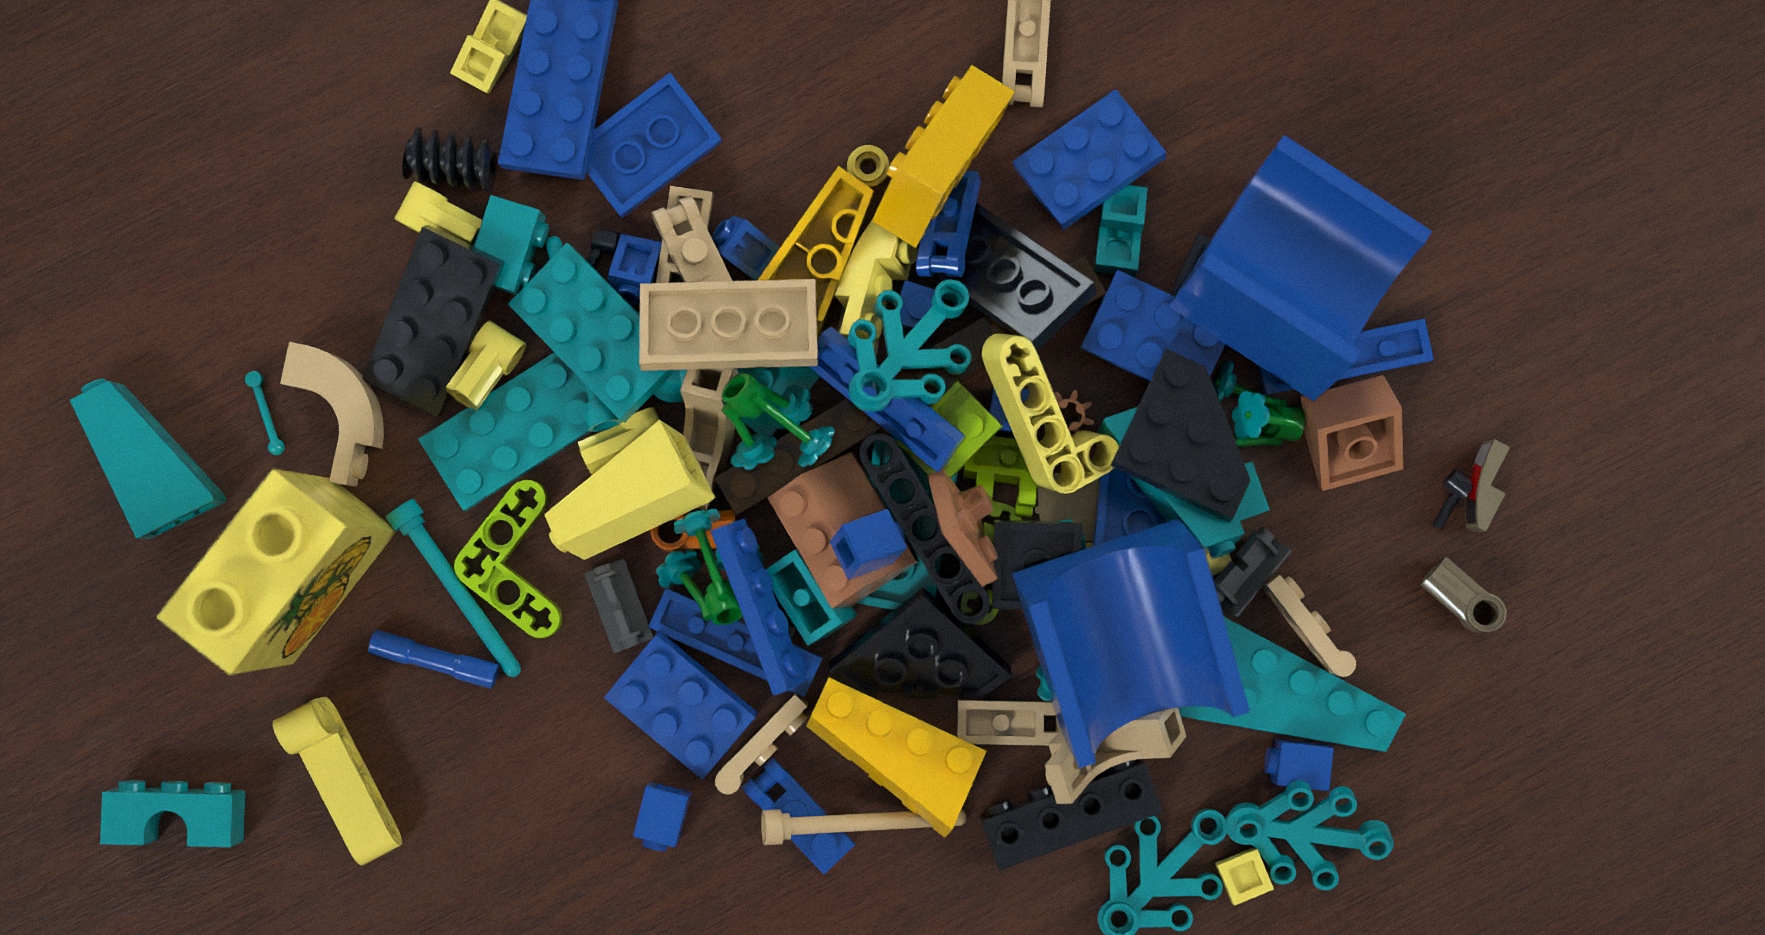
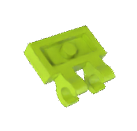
M993 436L964 465L963 478L974 479L975 487L982 485L988 493L991 502L994 482L1018 485L1015 516L1032 518L1033 507H1035L1036 488L1040 486L1032 479L1016 439Z

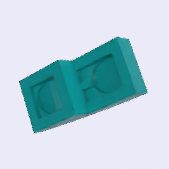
M1127 185L1102 203L1094 272L1114 275L1119 270L1134 278L1136 277L1139 264L1141 233L1145 221L1148 187Z

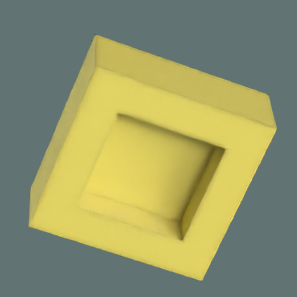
M1250 848L1215 863L1230 901L1234 906L1274 890L1257 848Z

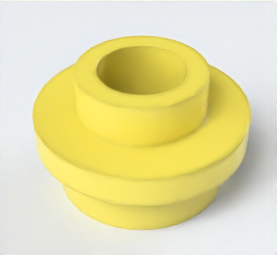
M863 145L856 148L850 154L847 161L848 173L869 188L880 185L887 177L886 172L889 168V160L880 148L873 145ZM870 160L876 164V170L872 174H865L861 171L860 166L864 161Z

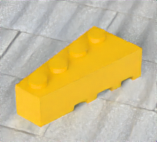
M971 65L962 79L954 76L942 96L946 100L944 104L938 100L934 103L924 120V123L928 126L925 129L920 126L915 129L905 147L909 152L906 155L899 152L889 166L886 175L892 179L872 221L916 248L923 238L931 219L935 220L953 188H956L973 158H976L1001 120L1015 91Z
M839 166L758 278V280L815 279L817 341L834 300L840 277L853 251L874 193L871 188Z
M828 678L806 725L846 759L852 760L868 773V777L878 785H883L899 798L902 804L914 814H919L930 823L933 829L944 838L953 830L986 754L984 749L831 678Z

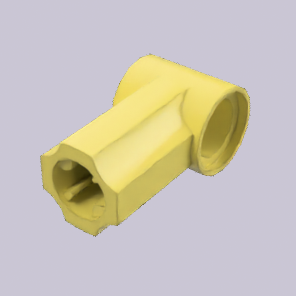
M415 181L394 218L419 233L422 226L430 225L472 246L475 245L482 219L447 202L448 199L443 195Z
M486 322L475 336L469 349L470 354L447 384L446 391L464 406L478 410L502 375H508L518 364L527 344L493 322Z
M654 407L638 411L626 422L622 421L617 426L578 442L581 455L591 475L659 421Z

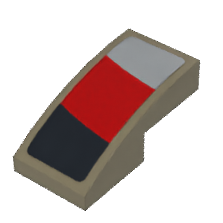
M1496 439L1482 442L1469 477L1473 487L1470 494L1466 496L1465 517L1466 528L1473 532L1487 531L1506 494L1491 486L1510 449L1509 446Z

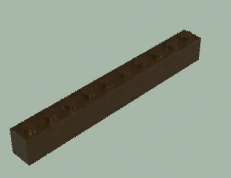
M1085 256L1069 266L1093 281L1097 293L1074 315L1098 302L1107 293ZM985 315L930 348L948 349L954 344L965 346L971 353V362L963 373L951 374L944 367L901 369L894 378L896 380H921L927 374H936L944 380L946 385L944 393H946L957 381L963 383L986 369L982 358V348L990 336L998 333L1012 334ZM950 355L954 363L963 364V359L960 356ZM931 384L924 385L928 393H938L935 386ZM847 398L800 426L807 433L814 429L819 430L823 426L827 428L831 426L835 429L831 437L832 442L822 455H819L812 465L807 464L804 467L798 465V460L803 454L800 450L802 440L790 432L777 440L778 443L773 448L775 455L768 462L758 463L755 468L746 470L744 466L738 468L733 466L714 479L735 514L741 516L768 500L769 496L799 475L835 460L860 445L868 435L875 432L880 433L884 428Z

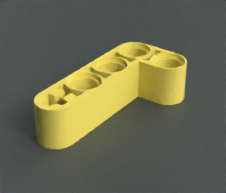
M998 333L990 336L982 348L983 362L1034 482L1040 487L1068 494L1114 469L1110 464L1119 447L1115 439L1108 435L1086 430L1070 435L1032 342L1025 337ZM1025 385H1028L1029 397L1022 403L1021 391ZM1042 424H1044L1045 435L1040 442H1038L1037 431ZM1093 444H1096V454L1090 461V449ZM1060 462L1061 473L1056 480H1054L1053 471L1055 466Z
M327 697L313 699L273 721L275 735L284 750L291 755L300 754L349 852L359 865L363 866L402 845V838L398 827L339 712L330 699Z

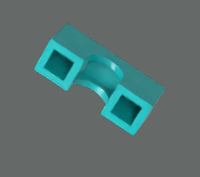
M123 780L118 781L117 788L102 792L100 844L146 845L159 839V823L166 811L178 814L185 821L187 826V846L232 847L244 842L245 790H231V783L208 782L204 783V789H188V782L165 781L161 782V788H145L146 781Z

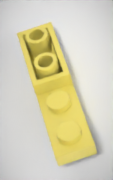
M872 220L851 252L834 296L846 309L839 333L848 340V333L852 324L860 319L868 320L874 324L877 331L873 342L874 348L876 339L879 338L882 332V319L874 311L877 297L883 291H892V280H908L911 265L917 259L918 247H913ZM887 301L881 302L884 308ZM855 331L860 339L869 338L865 331Z

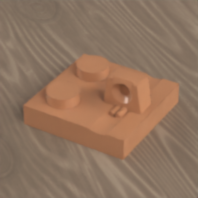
M944 468L939 472H932L928 475L942 534L981 586L997 580L993 561L998 559V555L987 535L984 536V527L981 521L982 518L993 512L988 493L982 485L960 492Z

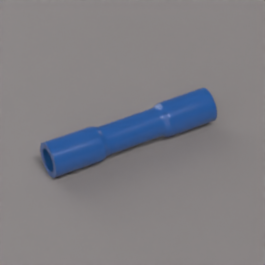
M378 629L373 632L368 647V654L402 664L409 663L452 675L458 680L493 689L500 669V665L464 654L457 655L416 643L412 639Z

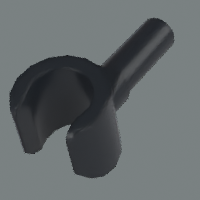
M600 229L594 233L591 242L592 250L587 260L594 268L599 262L602 252L615 255L620 233L607 229Z
M1457 469L1453 470L1442 483V486L1451 494L1445 500L1444 505L1432 524L1441 530L1454 507L1472 491V481Z

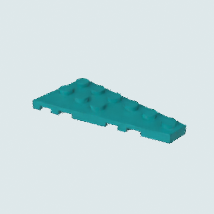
M1224 617L1225 625L1250 712L1233 718L1228 712L1214 707H1178L1181 717L1387 752L1406 715L1402 711Z

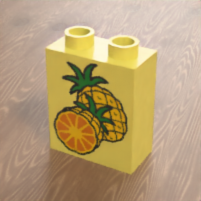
M273 469L157 618L229 675L294 664L396 532L389 522L338 483L329 482L330 478Z

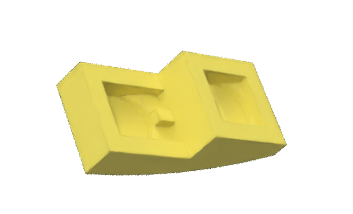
M489 0L473 36H467L450 74L486 93H490L523 38L527 15L500 0Z

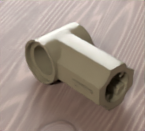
M1446 556L1429 570L1419 584L1458 617L1464 628L1471 632L1484 633L1495 631L1506 620L1507 611L1502 600L1494 594H1489ZM1479 601L1486 603L1491 611V618L1485 625L1479 624L1473 616V609Z

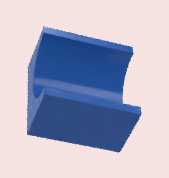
M1283 135L1247 182L1169 307L1310 400L1315 401L1354 365L1361 353L1354 345L1363 327L1391 284L1411 258L1425 244L1432 231Z
M1179 518L1012 573L1060 729L1079 769L1096 763V750L1107 736L1123 725L1140 717L1167 709L1186 706L1218 708L1228 712L1233 718L1250 712L1204 548Z

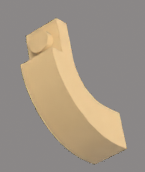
M289 342L280 384L316 392L330 403L338 419L339 437L329 482L357 487L358 479L364 478L368 467V455L364 454L365 446L381 449L383 446L384 423L377 396L371 385L362 379L363 375L347 361L315 347Z
M737 368L688 369L680 389L685 402L683 435L712 492L716 485L714 478L725 470L734 436L735 426L721 411L727 404L722 400L721 395L729 380L738 375ZM709 503L698 507V509L707 511Z
M1172 708L1155 712L1118 728L1107 736L1097 748L1095 754L1096 763L1080 769L1062 732L1059 733L1049 743L1052 757L1045 764L1046 779L1052 787L1056 803L1072 804L1095 776L1117 764L1137 759L1170 758L1187 737L1179 709Z

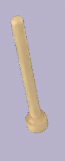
M780 809L762 810L761 832L764 845H779L783 843V840H790L791 835L933 827L919 814H914L912 811L790 817L789 813H782ZM961 809L954 826L963 825L967 821V814L963 809Z

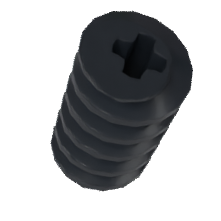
M415 128L412 137L407 141L403 154V179L407 180L414 175L416 181L423 183L430 177L435 185H441L447 179L448 184L454 188L459 187L464 181L467 189L475 190L481 184L482 190L487 193L494 186L497 173V154L491 151L489 138L484 137L479 148H474L472 135H466L462 146H458L454 132L449 133L445 143H440L438 130L433 129L428 141L423 138L422 128Z

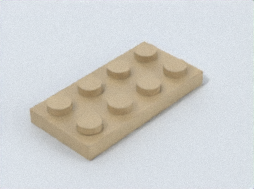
M815 279L640 284L639 364L641 371L818 366Z

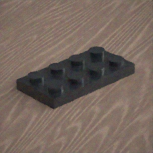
M977 202L965 253L963 276L948 277L946 273H934L933 276L940 283L945 280L961 282L969 292V304L1012 335L1025 337L1030 340L1036 351L1097 293L1093 281ZM937 249L936 255L946 256L948 249Z
M430 225L422 226L362 379L435 416L443 414L451 396L446 391V386L467 357L505 261Z

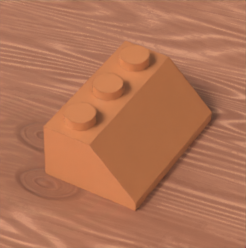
M850 452L799 475L768 497L769 502L831 608L852 607L919 562L905 538L907 548L893 564L851 580L847 579L830 544V540L843 524L888 509L854 452Z

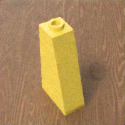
M659 420L544 515L551 529L549 537L552 543L564 553L569 551L585 560L712 501L715 496L685 436Z

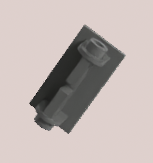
M1261 527L1258 532L1253 530L1250 533L1251 537L1236 554L1239 557L1235 563L1230 561L1219 576L1213 580L1220 605L1236 617L1242 613L1292 552L1289 548L1275 540V536L1264 527Z
M625 559L602 565L584 574L614 653L653 639L654 635L651 628L648 627L649 622Z

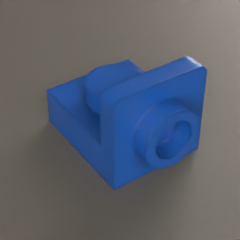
M732 216L729 220H723L712 234V240L720 256L752 281L758 280L780 249L779 245L751 223L736 216Z
M621 234L608 273V283L631 306L640 305V284L654 282L659 265L662 242Z

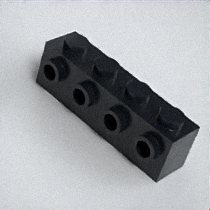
M1141 759L1117 764L1110 767L1108 771L1099 773L1090 781L1072 804H1057L1052 787L1048 784L1028 791L1026 793L1028 799L1012 804L1010 799H1005L987 806L986 810L988 813L980 816L1000 871L1163 813L1146 764Z

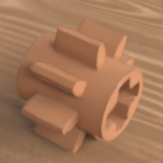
M1077 390L1072 391L1069 399L1064 400L1058 392L1054 393L1060 410L1063 411L1067 405L1073 407L1072 415L1078 417V422L1073 421L1067 426L1070 433L1074 434L1080 431L1078 428L1081 425L1092 426L1094 424V421L1085 418V410L1089 409L1092 403L1086 402L1081 405L1080 402L1076 401L1078 396Z

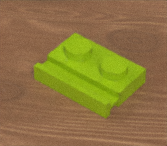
M959 381L942 396L939 402L931 407L965 435L952 458L944 467L950 478L1003 427ZM899 440L896 442L928 475L935 471Z

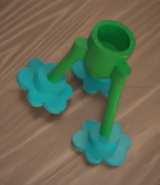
M1223 361L1212 380V384L1220 402L1223 397L1228 398L1232 392L1240 395L1238 407L1232 411V419L1236 422L1234 431L1238 438L1234 439L1237 447L1257 445L1279 447L1283 440L1297 441L1305 427L1303 410L1287 406L1286 400L1271 398L1236 384L1237 376L1232 373L1234 363ZM1261 431L1266 433V435L1260 436Z
M740 373L729 380L722 391V400L727 404L721 411L732 421L742 439L741 443L736 447L737 453L731 458V463L734 467L744 466L746 470L755 468L758 463H766L774 457L775 451L773 448L778 443L776 438L768 437L766 433L750 435L741 417L754 419L764 411L774 418L773 423L776 428H786L802 440L800 450L803 454L798 460V465L801 467L807 464L812 465L819 455H822L828 449L832 442L831 437L835 429L831 426L828 428L823 426L819 430H812L810 433H807L799 426L800 421L807 420L812 413V405L808 402L811 398V392L805 388L801 389L797 385H791L781 396L759 383L750 373ZM767 399H769L770 401L774 402V403H775V406H773L770 402H768Z
M717 509L695 511L685 516V518L674 522V531L677 534L687 532L688 536H697L713 583L706 588L707 594L704 597L692 580L694 573L701 567V561L694 549H688L685 552L674 550L669 553L665 563L661 564L656 570L659 576L658 581L664 588L674 584H684L699 605L705 621L712 620L716 625H728L738 621L743 615L730 581L721 578L719 569L725 570L718 549L715 551L716 563L706 534L707 531L712 529V523L718 521L721 517ZM757 544V552L762 563L763 555L759 552V545Z

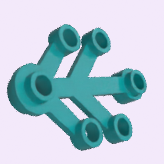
M945 280L939 283L931 299L932 308L905 338L903 337L900 310L903 305L901 296L891 290L883 291L878 295L874 304V311L882 319L887 358L878 369L873 348V342L877 334L874 324L864 319L857 320L852 324L848 333V341L851 346L856 348L859 372L852 377L848 391L850 399L858 408L868 412L880 411L893 398L918 397L926 404H935L940 401L946 389L945 382L940 376L927 374L921 380H893L901 369L944 367L951 374H961L967 369L971 362V353L963 345L954 344L948 349L919 350L946 318H956L963 313L969 301V292L961 282ZM949 299L954 303L955 307L947 306L941 300ZM889 301L894 304L895 309H885L881 302ZM863 330L869 335V338L860 339L855 331ZM950 355L960 356L963 359V364L954 363ZM931 384L935 386L938 393H928L924 385ZM872 387L876 390L877 396L867 395L863 388Z
M1301 780L1293 781L1286 787V791L1259 807L1249 802L1234 806L1226 818V831L1229 837L1239 844H1252L1255 849L1257 848L1259 854L1268 864L1271 879L1281 885L1288 884L1295 879L1296 869L1293 859L1288 855L1281 854L1269 837L1287 840L1311 870L1313 884L1320 890L1333 889L1339 882V876L1336 866L1332 862L1325 860L1312 843L1360 849L1364 856L1374 860L1387 857L1394 846L1390 828L1379 820L1367 821L1358 830L1318 825L1333 815L1347 817L1355 812L1357 802L1354 792L1345 786L1334 788L1329 793V797L1311 807L1314 797L1310 785ZM1295 793H1306V796L1302 799L1293 798ZM1341 798L1349 799V802L1347 804H1336V802ZM1290 808L1296 811H1304L1289 821L1275 819ZM1248 823L1254 824L1251 828H1241ZM1376 841L1382 842V843L1379 844V845L1370 846L1373 842H1376ZM1286 866L1289 868L1287 871L1281 873L1275 871L1278 867ZM1323 872L1331 873L1327 878L1318 877Z
M1211 808L1197 811L1191 820V831L1158 865L1157 836L1161 830L1160 821L1155 815L1149 817V819L1154 821L1155 827L1148 834L1140 831L1139 827L1142 820L1133 823L1134 830L1139 836L1140 884L1128 897L1126 868L1131 862V854L1120 843H1113L1105 849L1104 860L1109 866L1110 899L1101 905L1097 915L1099 928L1104 935H1135L1139 928L1171 927L1176 931H1185L1192 925V912L1182 903H1174L1167 910H1144L1142 908L1152 897L1201 896L1206 900H1214L1221 895L1223 884L1211 872L1202 873L1197 878L1171 877L1203 844L1214 845L1224 839L1227 831L1226 819L1222 814ZM1208 817L1213 818L1215 822L1214 829L1209 833L1202 832L1200 829L1201 821ZM1114 850L1124 851L1125 859L1121 864L1110 862V854ZM1206 879H1213L1216 882V889L1209 894L1202 892V883ZM1177 910H1184L1187 914V918L1182 924H1174L1172 922V915ZM1116 911L1126 913V920L1121 925L1111 923V916Z

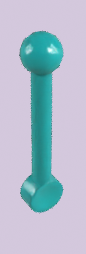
M250 371L245 377V382L254 390L270 440L268 450L272 455H280L285 450V444L277 437L261 387L264 384V377L257 371Z

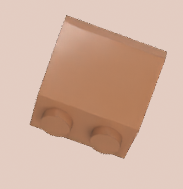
M1384 375L1328 389L1315 401L1310 400L1306 396L1301 397V409L1305 415L1303 431L1321 491L1403 470L1402 407Z

